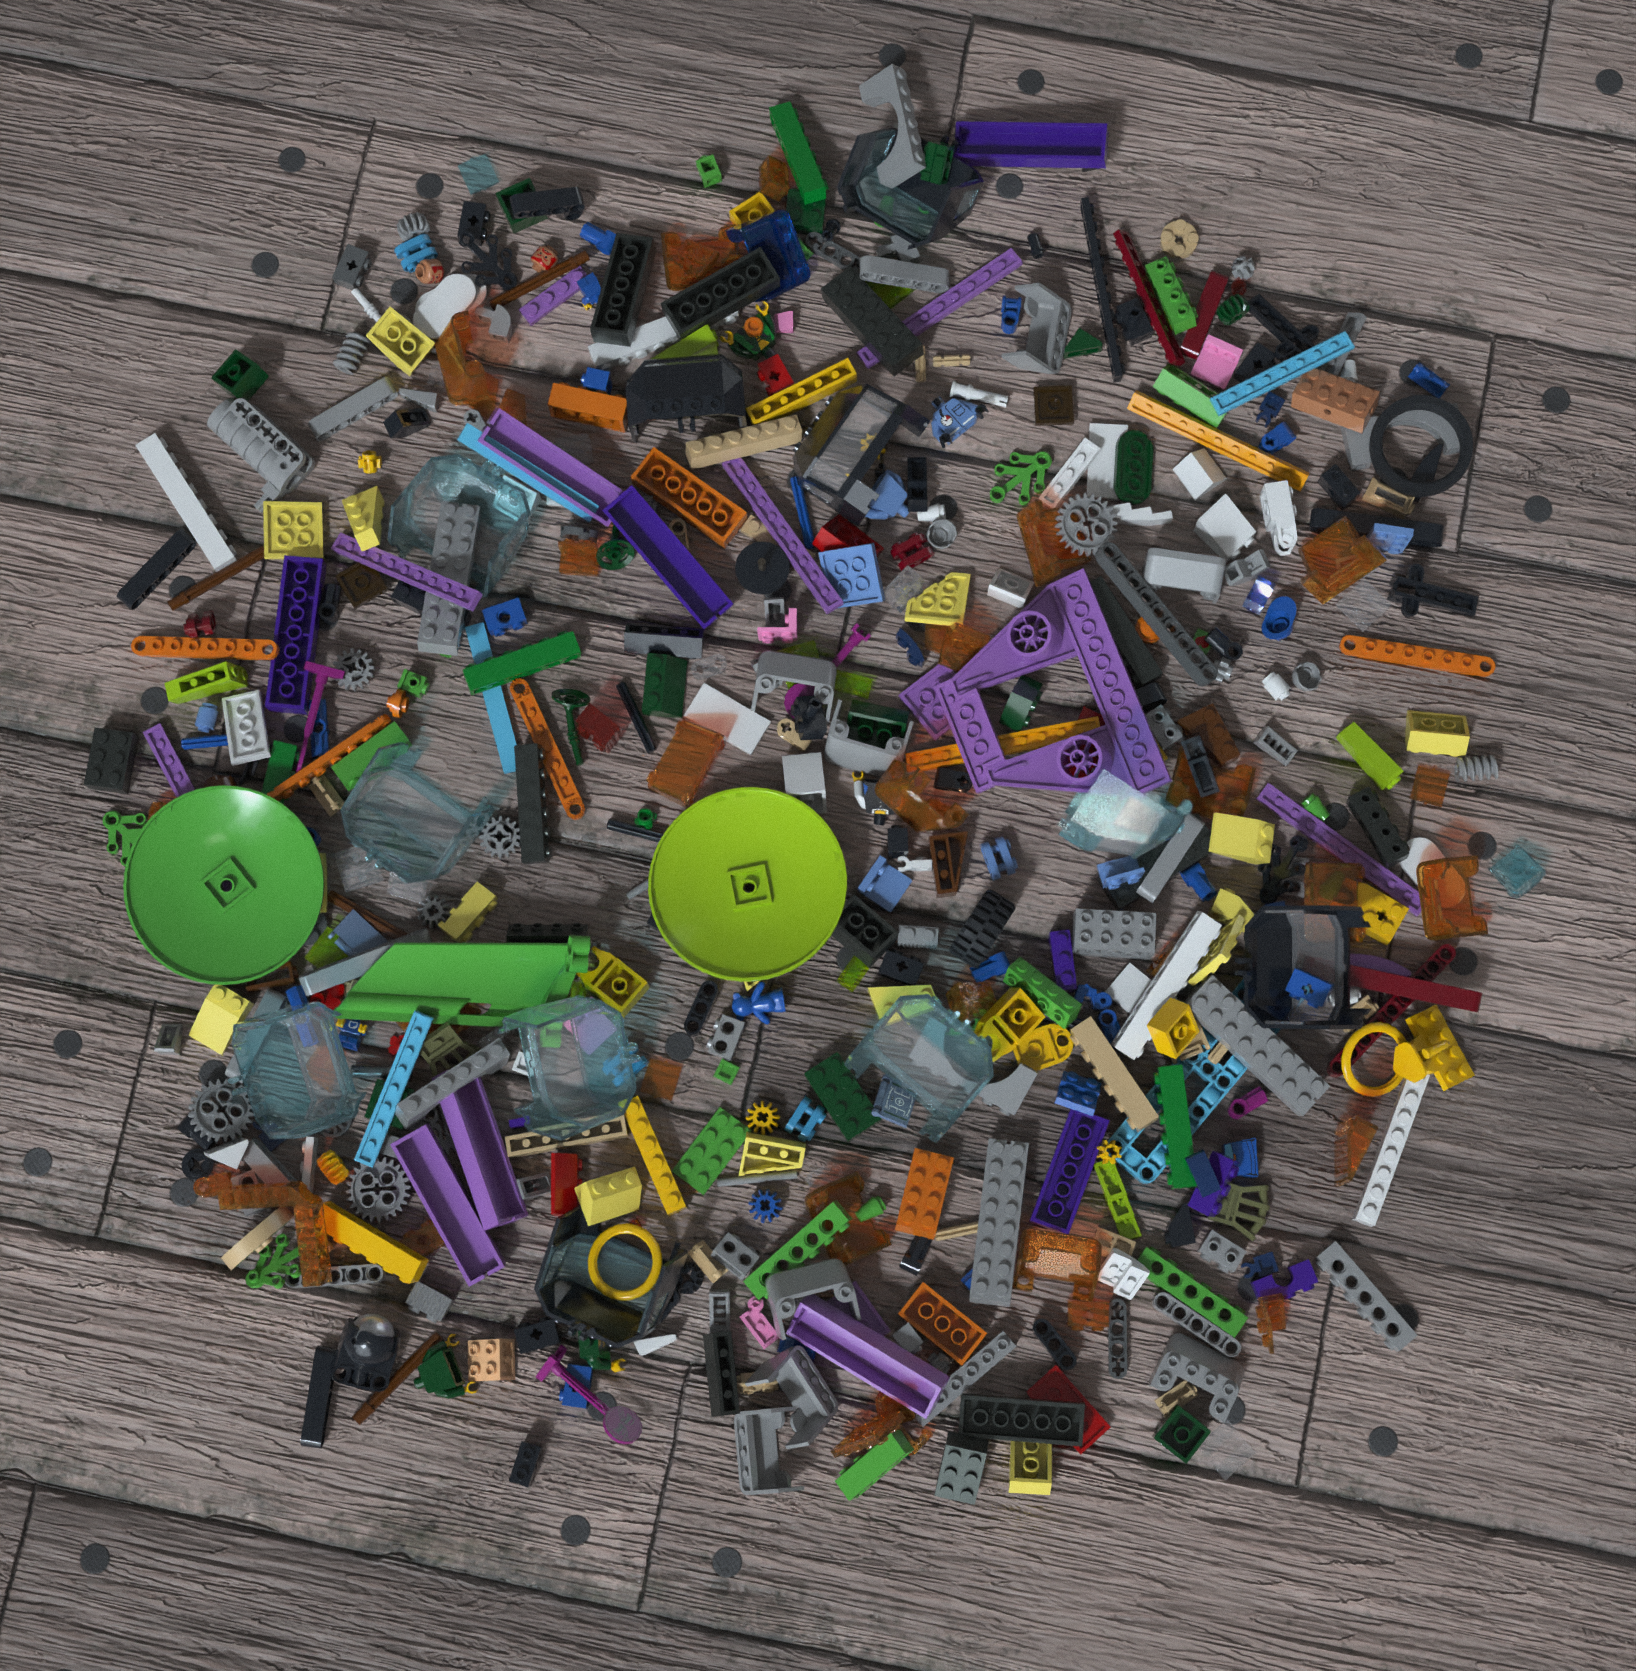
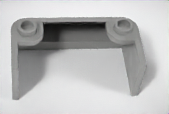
M1041 283L1016 285L1015 290L1026 297L1024 309L1032 317L1026 350L1020 349L1012 353H1002L1001 357L1019 369L1045 374H1057L1061 369L1071 317V306L1066 300Z
M1150 548L1143 563L1142 578L1154 592L1157 589H1161L1162 586L1199 591L1204 596V599L1213 600L1212 603L1216 604L1221 592L1226 559L1216 556Z
M771 650L762 652L758 661L751 711L755 712L758 692L770 693L775 688L776 680L815 686L814 696L821 703L826 704L824 717L826 724H829L836 680L835 664L830 660Z
M838 699L825 745V760L829 764L859 773L863 771V774L883 780L897 779L913 731L914 722H909L905 739L892 737L887 741L885 749L847 738L849 734L848 724L839 720L842 700Z
M832 1258L773 1273L766 1279L765 1285L776 1334L782 1340L786 1339L782 1319L794 1314L796 1309L794 1299L833 1289L837 1300L848 1302L851 1317L857 1321L861 1320L855 1289L844 1263L839 1259Z
M798 1345L790 1347L762 1363L745 1383L748 1387L771 1383L776 1379L791 1404L797 1406V1410L794 1411L790 1418V1424L795 1434L785 1445L786 1449L809 1446L838 1410L836 1398L805 1349Z
M797 1406L741 1411L740 1414L735 1415L734 1428L739 1484L744 1495L804 1490V1486L791 1487V1477L785 1470L779 1471L776 1429L782 1428L785 1423L784 1411L797 1410Z

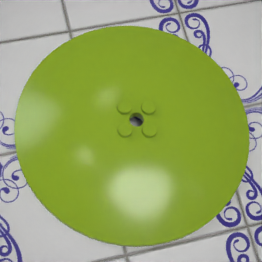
M733 788L714 793L694 803L683 811L667 828L656 847L650 865L648 877L649 903L653 918L664 940L681 959L692 967L713 977L730 981L753 982L781 976L803 965L831 937L841 918L846 901V864L840 845L831 828L820 815L804 802L783 792L768 788ZM748 883H752L755 886L754 890L750 893L744 891V886Z

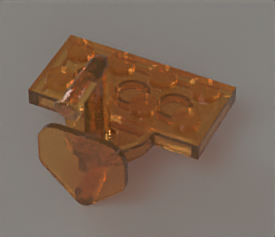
M880 1391L875 1397L878 1414L867 1423L855 1427L831 1450V1453L835 1458L842 1455L847 1457L852 1452L858 1453L864 1448L870 1449L875 1444L882 1445L889 1439L888 1435L900 1429L914 1448L909 1456H912L928 1442L933 1434L931 1431L923 1429L920 1437L914 1442L902 1424L915 1419L917 1413Z

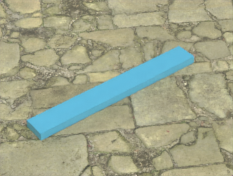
M1344 331L1211 397L1210 402L1218 416H1221L1353 350L1355 346L1347 332Z
M466 423L457 438L459 442L590 523L593 517L479 443L477 440L482 432ZM486 435L484 441L593 513H596L599 505Z
M484 622L465 627L474 663L480 664L486 658L492 657L493 654ZM501 686L482 693L504 774L516 771L514 746L517 743Z
M416 1010L414 1011L354 1158L355 1161L372 1168L374 1167L394 1118L396 1106L401 1101L433 1022V1017Z

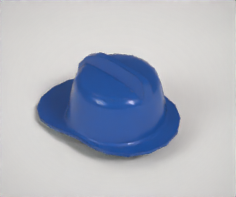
M1281 596L1270 604L1261 627L1262 633L1266 638L1281 641V639L1287 638L1292 633L1293 622L1297 612L1296 603L1293 599Z

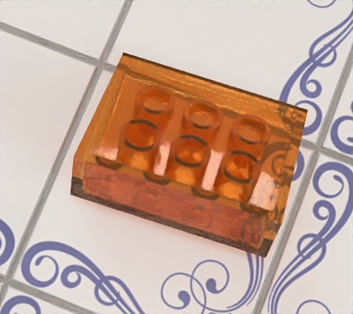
M1357 1115L1345 1120L1341 1124L1339 1123L1334 1132L1336 1135L1334 1140V1186L1336 1187L1352 1181L1378 1129V1126Z

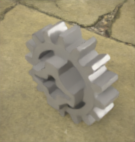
M353 648L350 649V653L344 650V656L337 655L339 661H333V665L336 667L335 669L345 671V679L334 680L339 681L338 685L340 687L345 684L347 691L350 687H352L353 691H356L358 686L363 690V684L369 685L368 679L374 678L371 672L375 671V668L370 666L374 662L372 659H368L369 655L367 653L362 655L360 649L357 653H355ZM361 661H363V662L365 663L366 669H364L363 667H361V664H362ZM356 667L357 671L353 670L351 673L349 669H354Z
M499 816V821H496L493 817L491 824L485 822L486 829H480L484 833V835L479 836V839L484 841L480 846L482 848L486 847L484 852L486 854L491 852L492 858L498 855L500 860H502L503 855L510 858L509 853L516 854L517 852L514 848L521 847L518 843L520 835H517L520 833V829H515L517 826L516 822L510 824L511 820L509 817L505 821H503L502 816ZM505 826L509 827L513 833H507ZM500 834H503L505 838H502L501 842H499L497 838L500 837ZM488 842L495 843L496 849L492 848Z

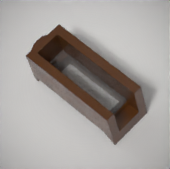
M289 961L277 970L247 982L246 990L251 994L269 988L297 984L296 978L299 977L297 966H293L291 961Z

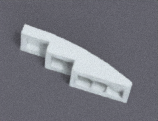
M1130 503L1106 506L1107 508L1113 507L1110 514H1116L1117 516L1112 520L1121 525L1153 526L1171 524L1173 518L1171 511L1152 514L1151 506L1133 510ZM1094 510L1091 511L1092 517H1096Z

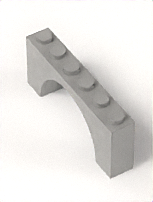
M894 64L889 65L859 85L863 103L874 108L884 103H891L898 116V134L893 149L888 157L877 166L880 184L892 189L926 168L925 155L917 128L918 123L915 119L914 106L911 102L910 89L907 84V75L903 68Z
M1457 403L1451 404V405H1453L1456 409H1458V404H1457ZM1425 410L1404 412L1395 417L1385 428L1386 431L1396 426H1415L1430 433L1439 444L1443 445L1444 456L1460 453L1459 440L1455 430L1448 421L1433 412ZM1372 415L1363 433L1341 426L1350 471L1368 469L1372 462L1369 452V441L1373 426L1379 416Z
M932 1014L909 1056L912 1058L911 1062L919 1067L924 1065L930 1068L929 1072L937 1077L942 1075L948 1078L946 1082L955 1087L959 1084L965 1088L964 1092L973 1097L977 1094L983 1098L981 1101L991 1107L993 1104L1000 1107L999 1111L1003 1114L1015 1116L1038 1071L1020 1063L1012 1074L996 1082L981 1083L966 1078L955 1069L947 1054L946 1036L951 1023Z
M500 1038L496 1039L399 1102L396 1106L395 1115L404 1128L408 1130L422 1121L436 1105L461 1087L483 1075H492L506 1066L510 1057L509 1051Z

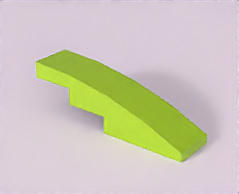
M1102 1161L1095 1163L1093 1166L1119 1235L1131 1240L1142 1237L1115 1164H1111L1110 1161L1107 1164H1102Z

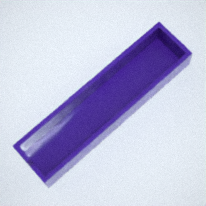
M956 121L955 140L959 143V146L953 156L970 166L1106 169L1109 130L1107 123Z
M632 485L602 510L704 630L718 619L716 617L717 614L722 616L734 606L732 601Z

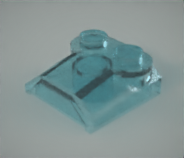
M1519 845L1494 866L1488 868L1490 873L1504 886L1507 894L1513 898H1520L1525 895L1546 875V871Z

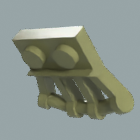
M448 1022L426 1036L420 1054L430 1065L432 1078L438 1075L435 1063L439 1060L447 1070L453 1068L444 1057L451 1052L459 1063L465 1060L456 1050L458 1046L469 1051L465 1059L481 1050L478 1046L462 1040Z
M1230 1183L1231 1189L1221 1202L1222 1209L1220 1213L1215 1215V1217L1208 1216V1220L1232 1226L1253 1242L1256 1239L1255 1235L1267 1221L1265 1216L1270 1209L1267 1195L1269 1186L1242 1187ZM1259 1192L1260 1203L1242 1198V1193ZM1239 1204L1258 1208L1257 1217L1239 1212ZM1239 1217L1255 1223L1247 1231L1235 1221V1218Z

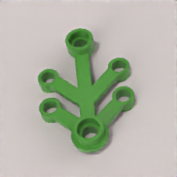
M1040 451L1034 456L1021 455L1018 452L1010 454L1009 462L1012 465H1018L1020 462L1031 464L1027 468L1005 466L1001 463L997 464L994 468L995 475L999 477L1004 474L1017 476L1002 487H993L990 491L991 501L994 503L1002 502L1005 494L1022 482L1018 501L1021 505L1029 504L1031 474L1036 470L1037 482H1035L1033 490L1037 494L1043 493L1045 490V470L1052 463V458L1047 452ZM1017 456L1018 460L1013 461L1012 457ZM1044 459L1046 463L1040 464L1039 460ZM1001 467L1004 471L999 473L997 468ZM1041 485L1043 489L1037 490L1036 486ZM998 493L1001 497L996 499L994 494ZM1025 496L1028 500L1024 502L1021 500V497Z
M108 811L102 820L103 825L108 829L106 849L111 854L119 852L120 846L116 843L118 830L122 834V857L120 862L123 866H126L124 860L128 858L131 844L134 843L141 829H127L123 824L136 823L139 826H143L147 823V817L142 813L121 816L117 811ZM143 816V822L139 823L138 818ZM112 818H116L114 824H110ZM112 845H116L114 851H110Z
M285 1234L278 1235L276 1238L278 1245L270 1264L265 1267L267 1259L273 1253L272 1248L267 1245L259 1252L261 1256L255 1269L250 1270L246 1275V1284L251 1288H259L263 1284L271 1285L276 1289L282 1288L285 1280L280 1275H274L273 1277L267 1275L276 1272L298 1278L302 1274V1269L297 1264H292L291 1266H286L285 1264L301 1254L305 1256L313 1255L317 1250V1244L311 1238H304L300 1241L297 1248L282 1256L285 1248L290 1243V1239Z

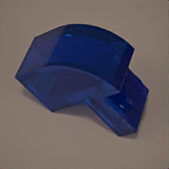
M1259 575L1242 606L1250 612L1260 615L1276 584Z

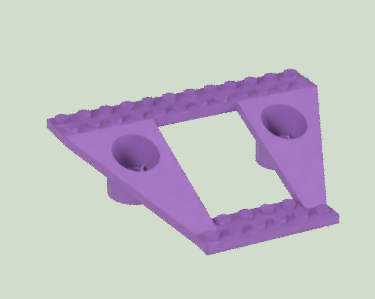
M1084 568L1049 584L956 675L934 686L974 789L978 794L995 786L1138 797L1172 782ZM1040 621L1045 622L1047 625L1042 629L1038 628ZM1046 631H1048L1047 640L1043 639L1042 634ZM1044 641L1043 647L1039 649L1038 644ZM1026 642V646L1022 651L1019 644ZM1030 646H1035L1036 652L1028 653ZM1078 656L1105 725L1006 760L979 691ZM1091 744L1097 749L1094 753L1088 752ZM1086 745L1084 750L1081 751L1079 747ZM1098 755V764L1093 763V757ZM1092 765L1096 766L1095 770L1090 774L1088 769ZM1073 766L1076 767L1074 776L1069 771V768ZM1080 770H1085L1087 776L1078 778Z

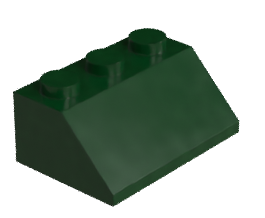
M647 653L642 703L643 715L682 718L688 661L666 654Z
M852 699L847 719L849 726L847 738L885 749L890 738H905L910 711Z

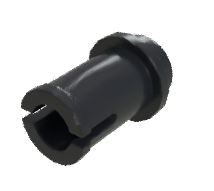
M837 219L827 221L826 228L822 232L823 239L828 235L826 241H831L834 235L840 231L841 225Z
M1032 233L1027 236L1031 248L1030 255L1034 259H1039L1044 256L1045 249L1041 245L1039 234Z

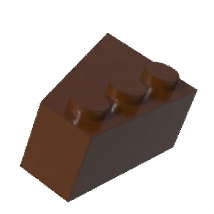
M1213 703L1177 721L1186 735L1200 732L1208 757L1220 768L1238 760L1241 755Z
M968 831L929 836L928 842L936 898L956 896Z

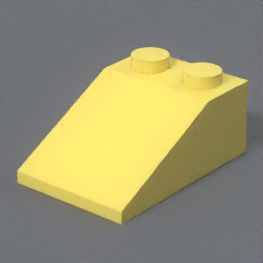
M392 307L386 310L366 335L375 346L408 376L413 374L435 345L434 341Z
M1214 813L1209 852L1254 865L1270 863L1275 824L1246 817Z
M1220 888L1207 915L1226 925L1239 914L1245 918L1242 924V932H1245V925L1255 914L1239 896L1235 895V891L1229 888H1224V890Z
M214 984L203 1002L189 1032V1036L223 1056L254 1004L225 986Z
M1010 1441L1009 1493L1050 1495L1052 1485V1444Z

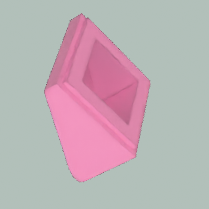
M793 311L774 314L776 332L793 333Z

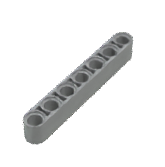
M427 928L417 930L302 974L298 978L305 995L309 996L362 976L394 943H432Z

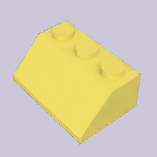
M1407 710L1405 730L1406 751L1414 753L1426 752L1433 755L1445 754L1453 757L1466 756L1470 738L1466 716Z
M635 1167L586 1181L574 1188L588 1226L638 1211L640 1207L642 1184Z

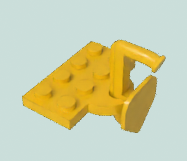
M1437 1004L1405 1019L1414 1039L1395 1047L1393 1070L1396 1074L1413 1083L1425 1078L1427 1074H1434L1443 1091L1475 1076Z

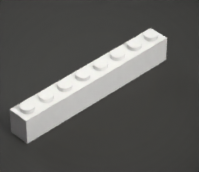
M738 311L709 327L710 330H716L721 325H730L739 319ZM665 316L636 327L631 347L594 343L588 346V350L596 369L610 371L614 366L626 365L630 360L644 358L653 351L660 352L666 346L676 344L680 339Z
M154 433L136 444L135 446L216 572L237 561L235 558L237 552L232 545L228 546L225 540L228 538L222 529L218 531L215 527L218 524L212 514L208 515L205 509L208 507L202 498L197 499L195 495L198 493L192 483L188 485L185 480L188 478L182 467L178 469L176 466L178 460L172 452L168 453L165 449L168 445L163 437L158 438Z
M1201 911L1196 912L1110 1044L1111 1046L1133 1060L1141 1056L1144 1051L1143 1046L1147 1040L1150 1041L1152 1039L1147 1024L1170 997L1177 1000L1176 995L1186 987L1188 983L1187 978L1197 970L1199 966L1198 961L1208 953L1211 941L1219 936L1222 926L1220 923Z
M1427 1074L1425 1078L1416 1083L1406 1078L1403 1079L1352 1220L1369 1227L1376 1225L1430 1075Z

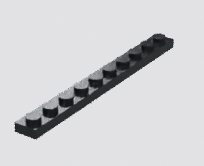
M1089 197L1081 198L1080 210L1113 383L1121 382L1122 375H1125V368L1123 363L1120 364L1119 359L1121 357V347L1116 344L1118 332L1116 327L1113 328L1112 323L1115 317L1113 309L1110 310L1109 307L1111 295L1110 292L1106 291L1108 279L1102 270L1104 268V258L1099 254L1101 243L1099 238L1096 239L1095 232H1098L1097 222L1093 221L1092 218L1094 206L1093 203L1089 202Z

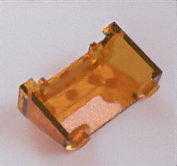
M736 224L721 227L718 231V238L681 242L679 234L675 232L661 233L666 285L672 291L685 290L740 259Z
M468 310L454 314L435 343L448 399L454 405H463L488 399L486 377L482 364L478 361L466 362L464 357L467 344L473 343Z
M684 719L683 721L679 720L674 729L676 731L655 771L649 773L646 781L650 790L685 808H689L693 804V798L697 794L698 788L712 762L718 756V750L722 751L727 741L725 735Z
M1180 746L1171 776L1172 782L1169 783L1165 802L1173 808L1213 819L1214 813L1243 817L1249 802L1256 767L1242 764L1238 765L1233 772L1212 766L1220 791L1201 798L1184 749Z
M1477 855L1441 858L1424 861L1417 865L1416 875L1424 933L1428 940L1436 941L1488 934L1486 920L1482 916H1474L1469 877L1475 876L1478 873L1479 863Z
M1306 862L1304 906L1333 905L1358 907V883L1362 882V879L1365 878V868L1361 863ZM1305 914V937L1307 941L1315 945L1335 944V928L1329 915ZM1350 928V944L1363 943L1366 929Z
M858 1171L818 1187L805 1196V1205L812 1220L836 1200L851 1216L852 1220L848 1222L850 1226L844 1232L840 1233L838 1231L833 1235L835 1240L828 1246L824 1245L829 1258L841 1260L845 1267L892 1245L889 1234L883 1229L876 1230L872 1219L860 1222L855 1214L864 1205L860 1193L863 1191L865 1183ZM826 1220L825 1228L832 1230L833 1222Z

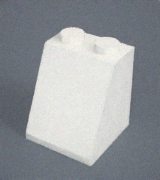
M1226 494L1198 519L1194 528V532L1221 558L1226 559V563L1230 559L1234 561L1241 554L1240 550L1244 546L1246 548L1254 542L1255 539L1253 537L1256 533Z
M821 752L782 756L786 794L804 802L817 814L827 813Z

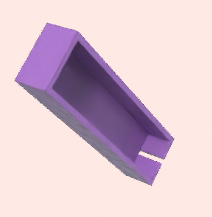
M495 408L486 422L489 426L483 427L481 430L482 434L477 441L593 517L592 519L601 525L608 527L612 521L602 510L624 491L502 409ZM486 435L599 505L596 513H593L484 441Z
M448 1070L431 1078L432 1081L441 1076L442 1074H444L445 1072H447ZM481 1077L445 1098L440 1102L483 1229L486 1231L513 1223L529 1215L519 1191Z
M429 1123L391 1143L390 1145L468 1286L470 1287L484 1279L487 1274L489 1276L506 1266L505 1260L488 1230L484 1231L475 1206Z
M814 1294L807 1295L800 1302L786 1332L787 1335L925 1419L936 1407L950 1379L948 1375Z

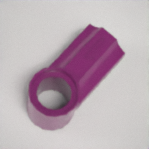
M1257 1087L1242 1097L1235 1099L1227 1108L1228 1115L1233 1119H1240L1268 1102L1267 1096L1260 1087ZM1235 1104L1242 1107L1241 1114L1234 1111L1233 1106Z

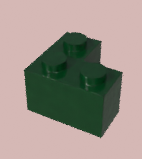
M1025 675L1020 676L998 723L1018 732L1021 731L1023 726L1027 727L1032 717L1029 716V712H1034L1043 694L1040 691L1043 684Z

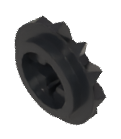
M193 1149L184 1156L182 1171L187 1178L201 1181L208 1178L211 1172H213L214 1161L204 1155L206 1150ZM193 1158L199 1162L203 1161L201 1164L202 1170L198 1168L193 1169L195 1166Z
M685 1262L682 1274H687L692 1270L690 1277L695 1282L687 1281L682 1286L683 1277L680 1276L675 1287L682 1294L696 1292L703 1283L702 1270L693 1262Z

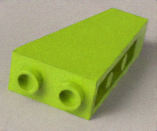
M707 324L651 359L718 354V336L715 330H710ZM704 360L684 361V362H671V363H659V364H648V367H649V366H661V365H674V364L698 363V362H702V361H704Z
M227 661L165 682L168 701L181 704L247 687L248 673L244 667Z
M1352 722L1337 735L1336 739L1381 791L1385 788L1390 790L1402 779L1400 775L1404 771L1355 722Z

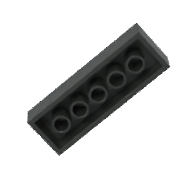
M616 233L590 327L593 342L631 347L656 254L653 237Z
M759 247L661 303L662 312L678 338L682 340L707 324L710 327L779 288L780 277L762 248Z
M851 266L821 288L822 298L825 303L893 377L924 354L923 344L868 284L860 279V276Z
M1196 814V815H1195L1196 818H1198V819H1200L1201 821H1203V820L1201 819V817L1199 816V814ZM1205 824L1168 881L1185 869L1213 854L1209 852L1211 832ZM1179 826L1134 853L1139 868L1144 867L1145 869L1139 882L1128 885V882L1120 884L1121 887L1109 890V888L1103 889L1100 876L1098 875L1096 880L1116 911H1121L1142 898L1136 891Z
M962 1393L959 1433L982 1439L1082 1446L1085 1403Z

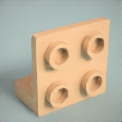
M515 1339L469 1340L467 1342L469 1382L515 1380Z

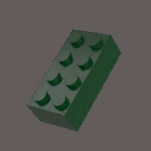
M838 1052L804 1073V1077L826 1108L847 1143L881 1122L880 1117L871 1114L872 1109H874L873 1105Z

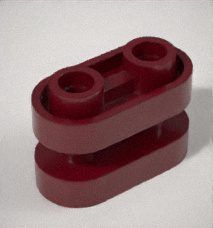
M915 532L905 542H897L891 547L890 554L893 559H901L898 567L902 573L911 570L934 556L935 552L931 546L924 547L927 539L923 533ZM916 549L918 550V552L910 555L909 557L907 556L908 553Z
M213 610L204 611L202 618H199L197 613L189 614L186 623L183 624L185 635H189L190 638L199 637L201 630H204L205 635L214 634L216 631V619Z

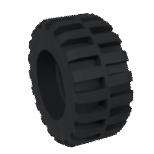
M986 890L949 948L951 954L971 967L978 968L1016 909L1014 903L993 890Z

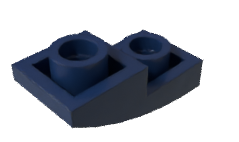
M900 628L896 633L898 645L904 649L908 648L907 660L912 665H919L922 668L925 660L919 647Z
M1204 1150L1185 1157L1190 1173L1202 1198L1221 1190Z

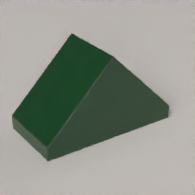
M1079 328L1065 347L1063 358L1067 359L1099 353L1102 351L1103 344L1100 340Z

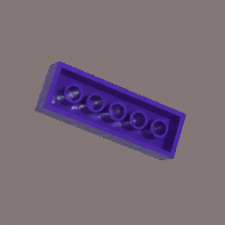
M1073 1109L1069 1110L1029 1222L1065 1236L1069 1235L1099 1151L1096 1147L1101 1146L1110 1120L1094 1114L1090 1116Z

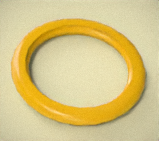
M1374 1022L1362 1026L1361 1029L1356 1030L1350 1036L1343 1048L1341 1068L1344 1078L1355 1092L1363 1096L1374 1097L1384 1095L1396 1088L1404 1079V1077L1395 1073L1387 1083L1377 1087H1370L1361 1084L1352 1073V1052L1358 1041L1365 1035L1372 1032H1383L1390 1035L1398 1045L1407 1042L1403 1034L1396 1027L1388 1023Z
M629 1223L617 1224L600 1233L593 1242L588 1255V1272L591 1281L603 1295L614 1300H633L650 1291L658 1280L662 1268V1253L658 1242L646 1229ZM632 1234L640 1237L650 1248L652 1254L651 1272L644 1283L637 1288L625 1291L617 1290L608 1286L601 1278L597 1265L598 1255L602 1246L613 1236Z

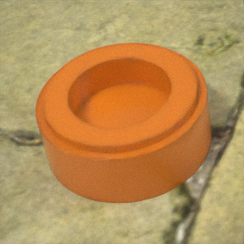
M758 317L748 318L744 324L746 334L750 337L761 335L763 332L762 320Z

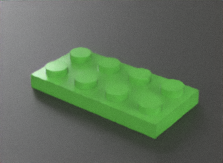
M719 1107L673 1168L672 1172L704 1196L745 1142L746 1132L751 1133L752 1130Z

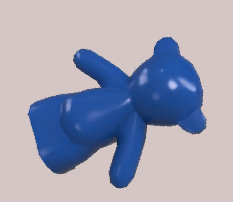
M760 981L752 992L751 997L734 992L732 1010L736 1015V1019L742 1021L744 1017L753 1013L764 1024H770L769 1017L763 1012H786L782 987L769 993H761L765 983Z

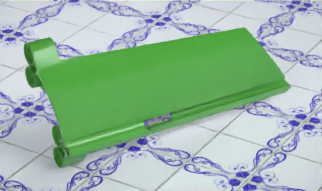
M569 935L568 943H394L348 991L343 1002L335 1007L333 1013L336 1019L410 1022L416 1010L433 1017L432 1024H445L448 1022L450 1025L539 1029V1047L559 1048L561 1039L560 1029L562 1027L565 1003L576 973H587L590 936ZM469 1002L491 1004L489 1010L483 1015L460 1014L462 1007Z

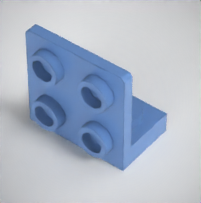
M1135 854L1096 866L1103 889L1109 888V890L1121 887L1120 884L1128 882V885L1137 883L1145 872L1144 867L1139 868Z
M880 855L859 885L858 892L888 912H892L912 883V879L887 864V859Z

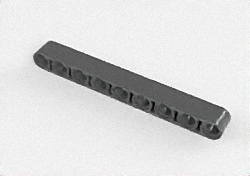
M1105 543L1095 554L1097 563L1198 686L1205 687L1214 681L1218 676V671L1213 663L1114 543Z

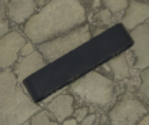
M183 529L178 530L119 590L117 598L130 610L136 609L189 555L197 542Z
M319 1345L316 1347L301 1434V1446L319 1449L323 1447L334 1383L329 1366L334 1360L337 1348Z

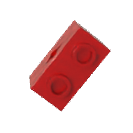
M778 354L758 363V371L756 373L759 380L765 382L767 386L765 390L769 397L794 385Z

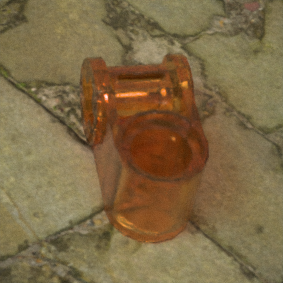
M222 1172L213 1176L199 1178L193 1185L194 1192L203 1198L234 1193V1186L231 1181L232 1173ZM203 1184H206L208 1186V1188L205 1189V1192L200 1190V1188L203 1187Z

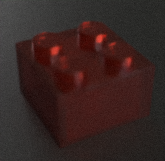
M591 703L575 720L576 729L579 731L578 734L585 740L591 739L594 747L601 752L605 750L609 753L623 737L621 727Z

